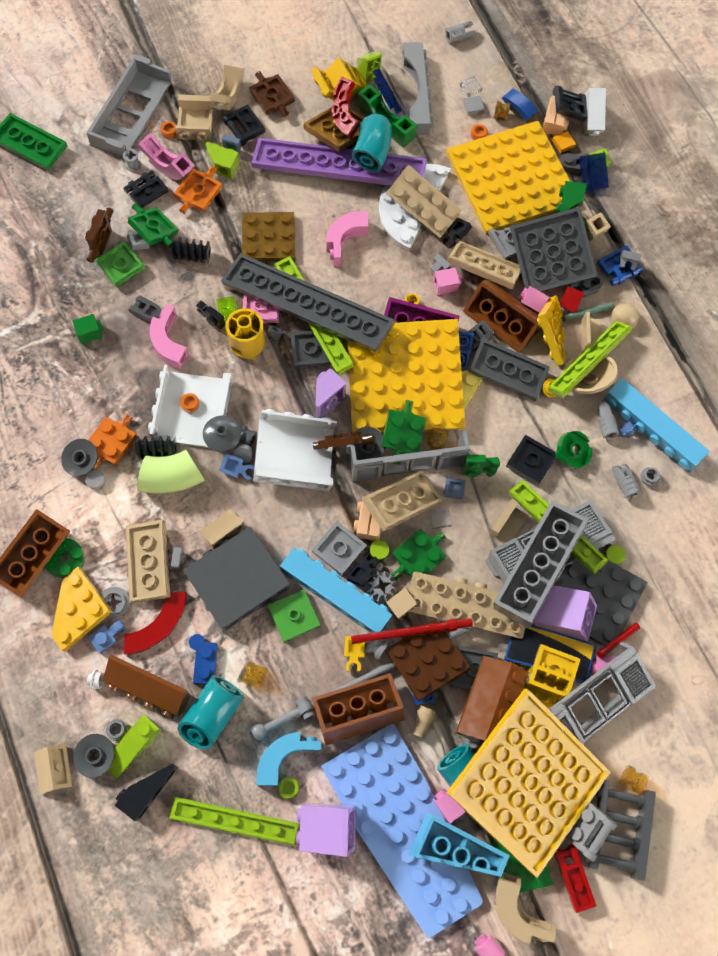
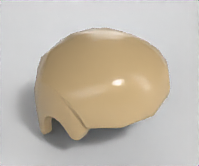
M628 303L618 304L611 314V324L618 321L631 326L632 330L636 327L639 320V311L634 305Z

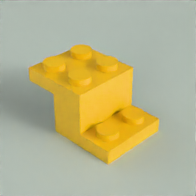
M340 57L326 71L316 66L310 70L314 76V82L321 88V94L325 98L332 99V101H334L333 94L341 76L352 80L356 84L350 99L368 86L358 68Z
M541 644L533 666L528 669L529 674L524 689L530 690L547 709H550L571 692L580 659Z

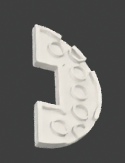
M426 164L424 178L441 191L451 168L437 164ZM385 185L379 200L381 225L395 244L404 250L410 251L423 225L386 194L391 185Z

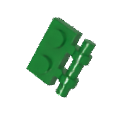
M466 455L461 467L462 475L477 477L481 473H486L488 477H492L500 466V460L498 457L486 458V455Z

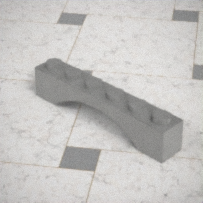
M403 42V68L413 77L419 93L417 100L409 110L408 117L417 124L416 135L429 134L430 127H433V117H430L432 104L428 102L430 100V89H427V86H429V76H426L428 63L425 62L427 52L426 49H423V42Z

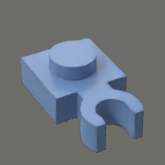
M226 453L219 471L236 478L241 473L245 479L250 480L252 476L247 475L246 470H254L255 466L250 464L242 465L244 459Z

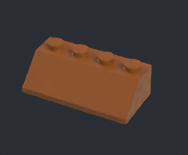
M488 279L481 281L463 312L478 323L484 320L496 336L520 353L540 330L537 313Z
M36 509L0 557V585L22 598L71 531Z
M110 654L103 681L108 684L107 688L117 693L120 689L126 692L125 696L134 701L139 698L145 701L143 705L155 710L158 707L163 710L162 714L173 719L174 716L181 717L191 697V694L186 689Z
M483 656L455 733L482 746L523 691L529 672L513 663Z
M391 673L312 698L325 745L405 720L404 707Z

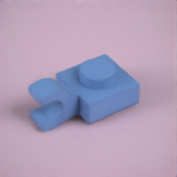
M118 620L110 628L106 625L102 626L88 636L98 653L102 654L118 642L115 636L123 632L126 627Z

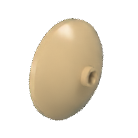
M576 356V357H574L573 359H571L570 361H568V362L565 364V366L563 367L561 374H562L579 356ZM606 356L571 391L579 394H594L605 390L617 378L618 368L616 362L611 357Z

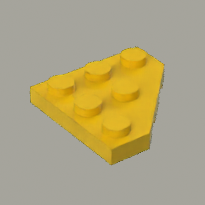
M557 295L548 299L538 315L537 321L539 327L543 329L544 341L549 345L550 357L552 361H555L556 366L564 364L567 354L566 350L562 349L564 347L565 333L564 327H560L563 313Z
M79 567L75 568L62 580L51 634L63 652L68 651L112 613L84 571Z

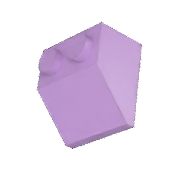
M331 368L326 372H321L317 377L316 418L320 419L324 418L346 399V382Z

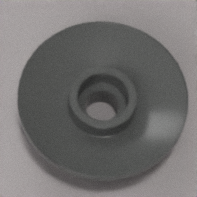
M216 416L205 424L203 439L205 444L214 451H229L239 443L241 428L237 421L229 416ZM219 429L225 430L223 433H218Z
M362 427L355 432L361 431V435L374 434L376 438L375 442H371L372 447L369 450L366 448L369 443L361 445V443L352 444L355 446L357 460L382 457L385 452V448L381 447L383 434L373 427Z
M86 439L71 441L64 448L61 456L64 470L73 476L88 474L97 463V449L92 442Z
M90 734L85 736L78 742L74 750L73 761L75 768L85 777L95 778L105 774L114 761V746L104 735ZM99 752V759L96 760L94 756Z

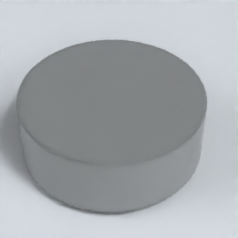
M239 444L236 446L233 455L244 459L243 463H248L252 459L253 450L246 444Z
M93 469L86 474L85 482L89 488L97 490L104 486L106 478L100 470Z

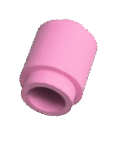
M482 934L476 939L474 950L479 956H505V951L491 934Z

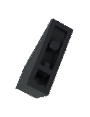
M170 764L129 786L126 790L122 789L116 797L117 802L114 806L133 821H139L176 772L178 766Z

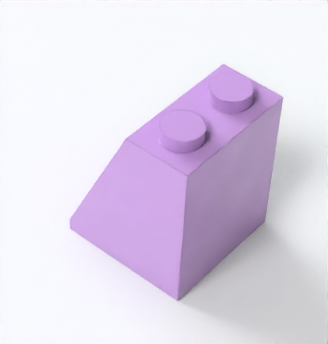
M554 585L536 616L534 624L537 627L588 642L597 604L590 592Z
M312 803L301 805V809H298L297 821L300 822V831L297 832L296 837L299 851L349 856L355 851L356 805Z

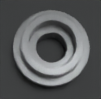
M647 467L641 472V480L648 486L656 485L660 480V474L656 468ZM647 475H651V476H652V480L649 479V478L647 477Z
M120 719L112 720L106 728L107 736L114 741L122 740L128 732L127 724ZM117 726L121 728L119 734L114 733V729Z

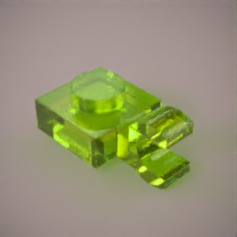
M234 296L216 299L218 312L225 317V321H227L231 313L237 310Z

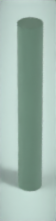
M611 302L577 311L576 313H569L563 315V321L567 322L582 318L586 312L594 315L615 308V304Z

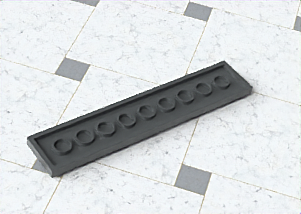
M241 253L221 280L223 285L375 353H377L395 324L394 319Z

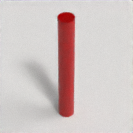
M638 623L632 624L597 651V656L601 659L618 647L621 642H624L640 629V625Z

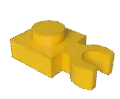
M345 636L344 658H350L346 663V672H349L350 665L355 664L357 666V673H360L361 663L358 661V658L364 659L365 642L352 644L351 636Z

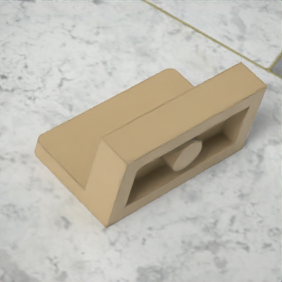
M586 312L581 321L582 353L601 336V319H590V312Z
M511 499L489 533L490 536L503 544L515 538L528 518L526 513L516 508L519 502Z
M230 509L202 529L200 533L214 550L219 547L223 540L230 539L239 530L245 528V525L240 516L237 517L233 510Z
M66 744L47 746L34 752L40 795L72 787Z

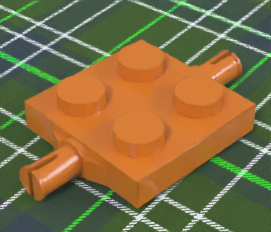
M211 166L207 173L199 172L192 168L174 192V197L184 202L179 208L181 213L185 214L190 207L205 212L222 189V183L212 177L217 172L215 167Z
M126 414L121 422H114L105 417L89 438V441L95 445L98 452L97 463L93 469H97L101 462H108L117 466L134 443L137 434L127 428L133 419L130 415Z

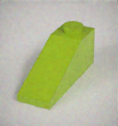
M144 714L114 749V761L108 771L116 779L122 776L162 732L148 716Z

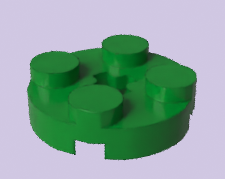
M580 431L562 434L557 443L556 458L561 460L570 469L586 466L592 457V447L589 448L588 442L590 441L588 437ZM574 446L577 453H574L572 450Z
M65 538L46 564L47 571L55 577L65 578L75 568L79 567L82 569L85 562L82 547L76 541ZM66 553L69 559L61 563L60 556Z

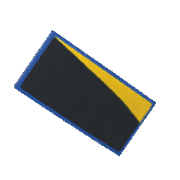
M533 625L530 629L525 627L523 638L510 637L504 658L505 661L523 665L529 669L533 666L539 646L542 644L580 659L574 682L582 684L589 679L597 645Z

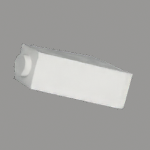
M589 88L584 93L586 95L588 118L583 122L584 134L599 136L605 130L606 88Z

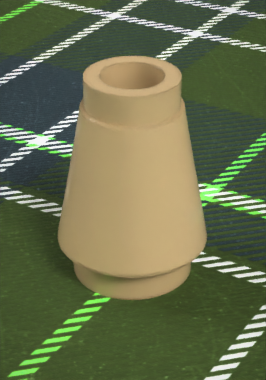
M422 705L419 710L417 709L414 735L425 738V735L436 719V711Z

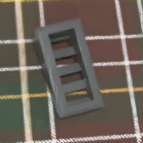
M484 320L468 331L469 333L477 334L480 338L478 340L474 335L475 344L472 347V352L478 349L482 338L489 341L493 338L494 331Z

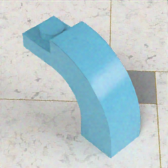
M300 732L287 734L275 740L265 750L260 759L256 785L279 786V770L283 760L291 753L298 751H321V741H317V737H305V741H301Z

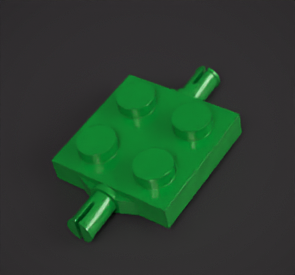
M134 203L132 209L137 214L128 217L127 223L149 246L163 241L171 248L173 241L170 237L177 235L179 229L158 207L144 210L138 203Z
M406 400L404 411L388 410L381 447L395 452V455L420 452L426 418L411 413L414 402ZM394 462L393 464L401 465V462Z
M420 528L391 553L400 566L391 574L398 580L404 573L412 577L413 572L424 574L431 572L446 558V555L438 546L446 536L443 535L439 538L443 534L440 531L432 539Z

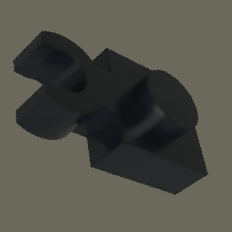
M457 218L447 229L448 234L441 238L443 245L448 243L450 248L453 247L457 238L461 240L472 228L471 224Z
M201 300L196 304V307H198L197 311L207 317V322L211 326H217L219 329H222L226 325L224 316L211 306L208 307Z
M369 553L363 556L361 564L356 562L346 575L348 582L361 588L366 585L374 574L372 569L379 564L378 558L375 556L371 560Z

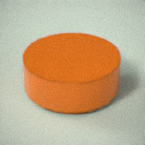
M172 121L164 122L160 127L162 136L166 139L175 138L177 136L176 124Z
M476 124L472 127L470 136L473 140L486 137L488 129L482 124Z
M187 393L180 399L181 408L187 413H193L199 408V399L193 393Z

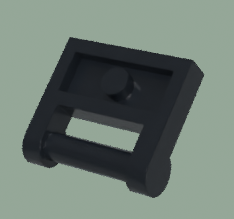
M558 85L554 87L553 96H555L556 113L584 122L588 118L586 95L564 90Z
M245 105L225 115L222 119L223 123L230 128L235 137L240 139L241 146L246 145L249 140L265 133V127L249 105ZM237 119L246 133L241 134L233 121Z

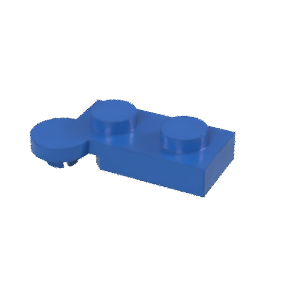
M194 634L189 639L190 647L196 650L193 684L206 685L211 676L215 675L218 643L205 642L202 635Z

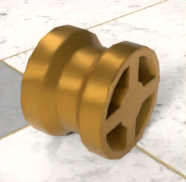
M497 101L494 118H502L507 121L510 103L502 104L501 101Z

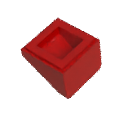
M567 286L560 302L561 308L576 313L584 292Z

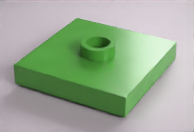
M125 241L95 259L96 264L116 288L146 269L145 265Z
M304 589L268 605L284 643L321 626Z

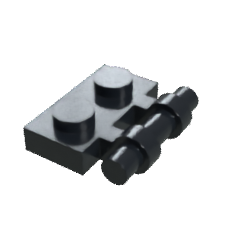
M152 170L141 174L140 178L135 181L131 180L127 186L123 187L126 194L129 193L131 200L135 204L138 203L141 208L169 192L168 187L158 176L155 177L156 175Z

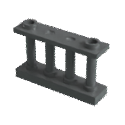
M605 780L596 793V797H598L597 807L613 821L633 825L636 828V837L630 839L609 834L604 842L631 848L634 851L633 860L626 861L601 855L600 847L594 862L586 858V862L589 863L588 868L598 870V864L600 863L629 870V873H631L630 878L645 881L656 792L643 790L641 794L634 795L609 789L610 781ZM608 797L637 804L639 807L638 815L633 817L606 810ZM604 824L601 825V827L599 828L598 832L596 833V835H595L594 838L592 839V842L594 841V839L596 838V836L598 835L599 831L601 830V828L603 827Z

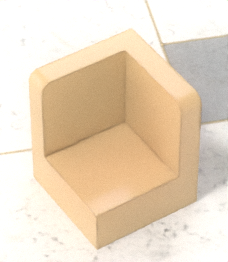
M408 588L402 589L386 602L398 619L405 617L407 612L417 605Z

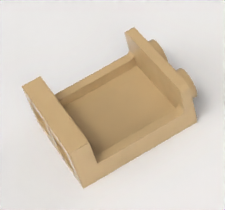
M178 95L179 114L178 124L175 127L177 139L211 140L214 107L213 101L209 100L210 96Z

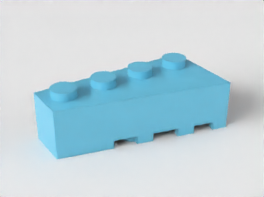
M432 814L425 815L408 853L412 857L500 877L510 856Z

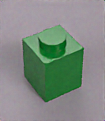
M94 314L72 320L81 344L103 338L101 331L104 330L100 320H96Z

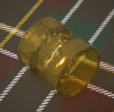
M440 426L432 428L427 440L428 446L432 450L443 449L448 438L447 431Z
M628 765L624 769L619 783L625 787H631L632 791L639 795L644 790L649 776L644 773H638L634 767Z

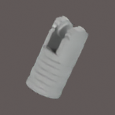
M469 21L447 27L445 29L447 42L451 43L475 36V30L465 31V28L471 27L473 22Z
M603 402L599 405L598 414L600 419L598 422L603 438L609 439L616 437L620 433L609 404Z
M627 464L612 466V472L625 499L633 498L642 492Z

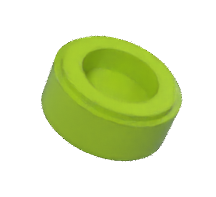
M383 540L374 541L370 546L371 557L374 558L376 556L379 561L387 558L389 554L388 544Z
M612 545L605 551V557L612 563L619 565L625 560L626 553L621 546Z
M292 777L283 778L279 783L278 792L285 799H293L299 793V784Z

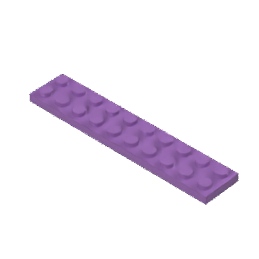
M258 138L251 165L252 168L392 186L408 164L424 177L427 158L388 154L382 169L379 172H370L361 168L353 160V149L346 148L338 152L330 146Z

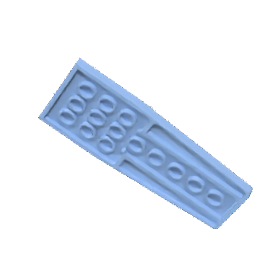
M394 724L385 727L321 765L341 804L356 805L355 829L427 937L434 936L482 904V897L468 869L408 855L426 814H432L443 821L445 819L434 804L435 798Z

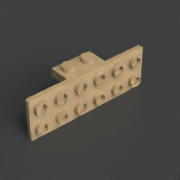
M413 572L409 593L415 599L417 605L410 609L409 612L446 621L449 619L463 620L472 618V627L523 638L525 626L493 609V604L499 591L487 589V584L476 582L475 585L467 584L468 580L458 577L454 581Z

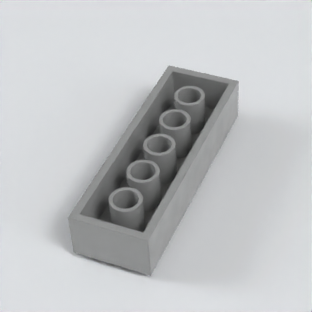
M551 501L495 599L493 609L530 629L584 532L588 519Z

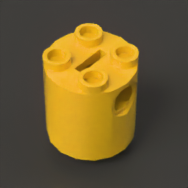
M241 308L231 313L226 321L229 347L236 356L252 360L263 351L265 346L263 320L256 311L247 308Z

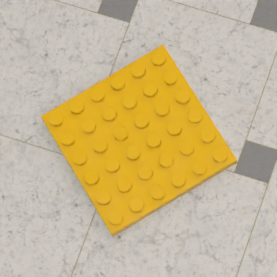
M539 121L446 149L447 157L485 235L488 234L489 229L498 231L555 213L557 204L562 201V197H559L560 187L565 185V181H570Z
M458 319L395 323L377 353L348 341V355L354 364V367L349 369L352 432L362 427H373L383 434L388 410L404 411L406 400L414 402L411 413L426 418L424 431L465 429Z
M524 689L446 793L526 870L538 878L611 772L530 690Z

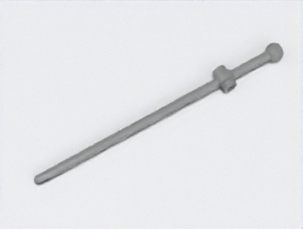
M472 627L458 628L457 631L449 632L447 635L453 640L469 632ZM389 662L335 690L379 677L395 669V666L392 662ZM304 696L296 701L297 709L264 725L255 724L251 729L255 740L264 739L267 732L299 716H303L305 721L315 717L313 701H309L308 697Z

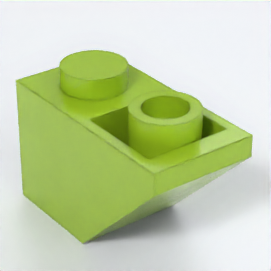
M371 52L357 58V68L366 84L380 78L381 52Z
M206 142L207 155L212 166L217 169L216 174L232 179L240 164L239 153L233 149L221 147L216 143Z

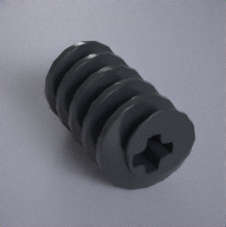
M179 237L178 241L173 240V259L179 257L180 260L186 258L187 261L193 259L194 262L200 260L201 263H205V261L209 263L211 254L210 241H207L204 246L203 240H200L199 244H196V239H193L192 243H189V238H186L185 242H182V237Z
M136 436V454L140 460H143L145 456L165 457L177 454L176 436L173 441H171L170 436H167L166 441L163 440L162 436H159L158 441L155 440L154 436L151 437L150 441H148L147 436H144L143 441H140L139 436Z

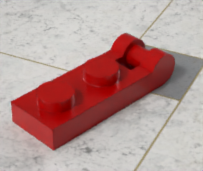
M572 844L567 846V849H557L554 856L574 913L596 907L577 848ZM571 857L573 863L567 865L565 859Z

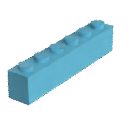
M623 378L605 396L604 401L609 404L610 408L620 413L624 420L631 421L633 425L636 424L635 428L637 431L646 435L651 443L659 446L668 457L673 458L682 469L687 470L689 473L710 452Z
M293 547L280 565L281 572L368 632L375 633L384 630L392 618L391 610L383 604L379 606L373 602L374 599L369 594L360 593L354 584L341 580V576L335 571L329 572L325 569V565L317 559L315 561L310 559L306 551L303 549L297 550Z

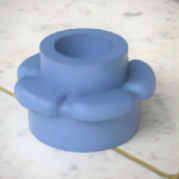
M629 421L618 429L621 437L626 436L628 438L636 432L634 429L636 424L633 425Z

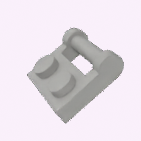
M590 802L566 838L586 858L594 862L597 858L598 850L610 831L616 828L617 823ZM604 824L603 827L601 828V830L599 831L598 835L596 836V838H595L594 841L592 842L591 846L588 847L589 844L591 843L592 839L594 838V836H595L596 833L598 832L599 828L601 827V825Z

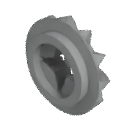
M377 571L366 583L367 593L376 602H387L397 593V581L393 575L386 571ZM380 580L383 584H389L385 587V594L381 589L376 588L379 586Z
M110 587L100 594L107 605L112 602L113 595L116 601H120L119 604H116L115 611L111 605H108L112 613L106 618L116 619L124 616L125 612L129 610V596L122 588Z

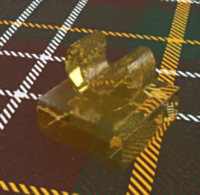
M248 662L241 682L261 689L268 669Z

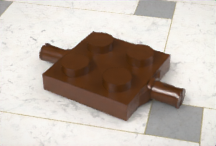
M261 71L256 72L255 77H257L259 82L250 86L249 91L264 114L268 115L279 110L283 117L288 116L289 111H287L285 106L294 103L295 97L279 74L265 78Z
M106 208V212L105 210L98 209L96 215L92 217L91 228L86 232L85 236L90 251L86 258L88 262L93 263L96 258L104 253L112 233L110 226L111 217L114 212L112 208Z
M361 431L324 436L325 440L313 442V449L326 450L328 447L357 443L364 445L365 443L375 442L376 438L374 434L361 435Z

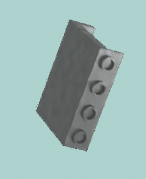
M251 527L247 529L242 528L236 533L235 537L223 540L218 548L206 551L202 558L189 562L185 566L186 568L183 569L223 633L290 589V583Z

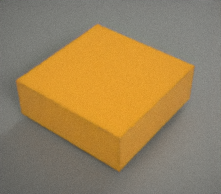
M568 131L554 136L552 139L560 153L570 150L576 145Z

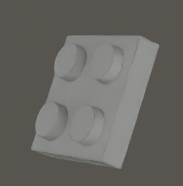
M336 521L315 545L312 553L343 576L364 551L367 544Z

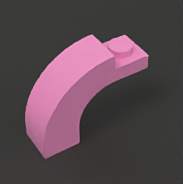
M151 133L137 145L149 158L148 162L171 179H182L195 166L183 152L177 156L167 151Z
M368 211L351 212L343 215L330 227L326 240V252H330V260H334V267H341V246L344 241L355 236H368Z
M167 304L165 310L161 311L159 319L156 317L152 318L150 338L158 357L167 365L181 370L188 357V352L185 346L174 343L168 338V332L177 314L175 307Z

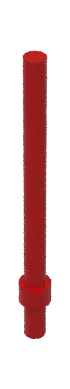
M472 618L463 620L449 619L447 622L354 635L351 636L352 644L445 630L452 632L457 631L458 628L472 627L473 621Z

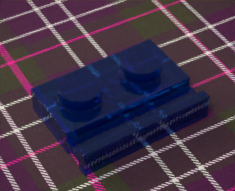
M598 153L580 156L582 183L587 184L586 191L609 188L606 154Z

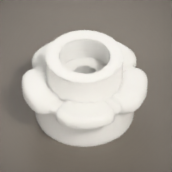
M94 670L92 674L88 675L87 685L90 686L91 690L103 687L104 673Z

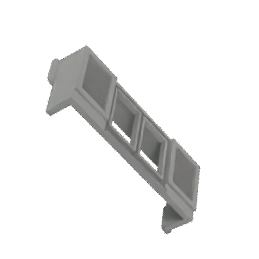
M135 54L86 133L90 145L120 157L123 156L124 151L132 149L137 140L140 139L172 83L170 70L151 64L149 58ZM128 92L150 100L143 112L121 105ZM117 110L139 118L133 130L110 122Z
M462 431L457 447L357 460L355 446L352 444L346 446V454H350L349 463L353 482L436 469L437 471L462 467L465 457L469 455L470 450L466 431ZM394 462H401V465H397V464H393V463H394Z
M591 500L571 510L588 519L582 536L597 550L604 546L610 547L613 545L616 538ZM535 529L490 551L486 563L493 575L499 576L503 583L506 582L526 547L525 543L530 540ZM571 554L565 566L577 561V559Z
M621 642L619 645L623 653L548 709L582 744L631 704H635L656 687L633 646ZM610 677L619 695L602 707L593 689ZM588 695L597 712L580 725L570 707Z

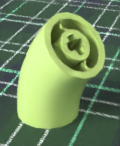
M187 450L165 457L145 456L138 476L137 491L157 494L173 493L196 486L205 481Z

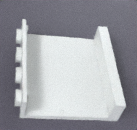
M164 365L163 371H160L159 382L161 383L160 388L156 389L155 398L157 401L156 405L152 407L153 420L148 425V433H150L151 437L154 436L156 441H158L159 436H162L164 441H166L167 436H170L171 441L176 436L177 444L209 448L203 439V428L211 418L221 415L226 416L233 383L231 373H224L222 379L170 372L168 366ZM187 393H193L199 399V408L193 413L183 411L180 405L181 397ZM219 429L218 433H223L224 429Z
M272 409L262 410L259 417L253 481L329 491L333 486V478H330L333 447H328L326 450H314L313 442L325 440L324 436L333 435L337 421L327 417L320 419L313 418L312 415L300 416L292 412L279 413Z

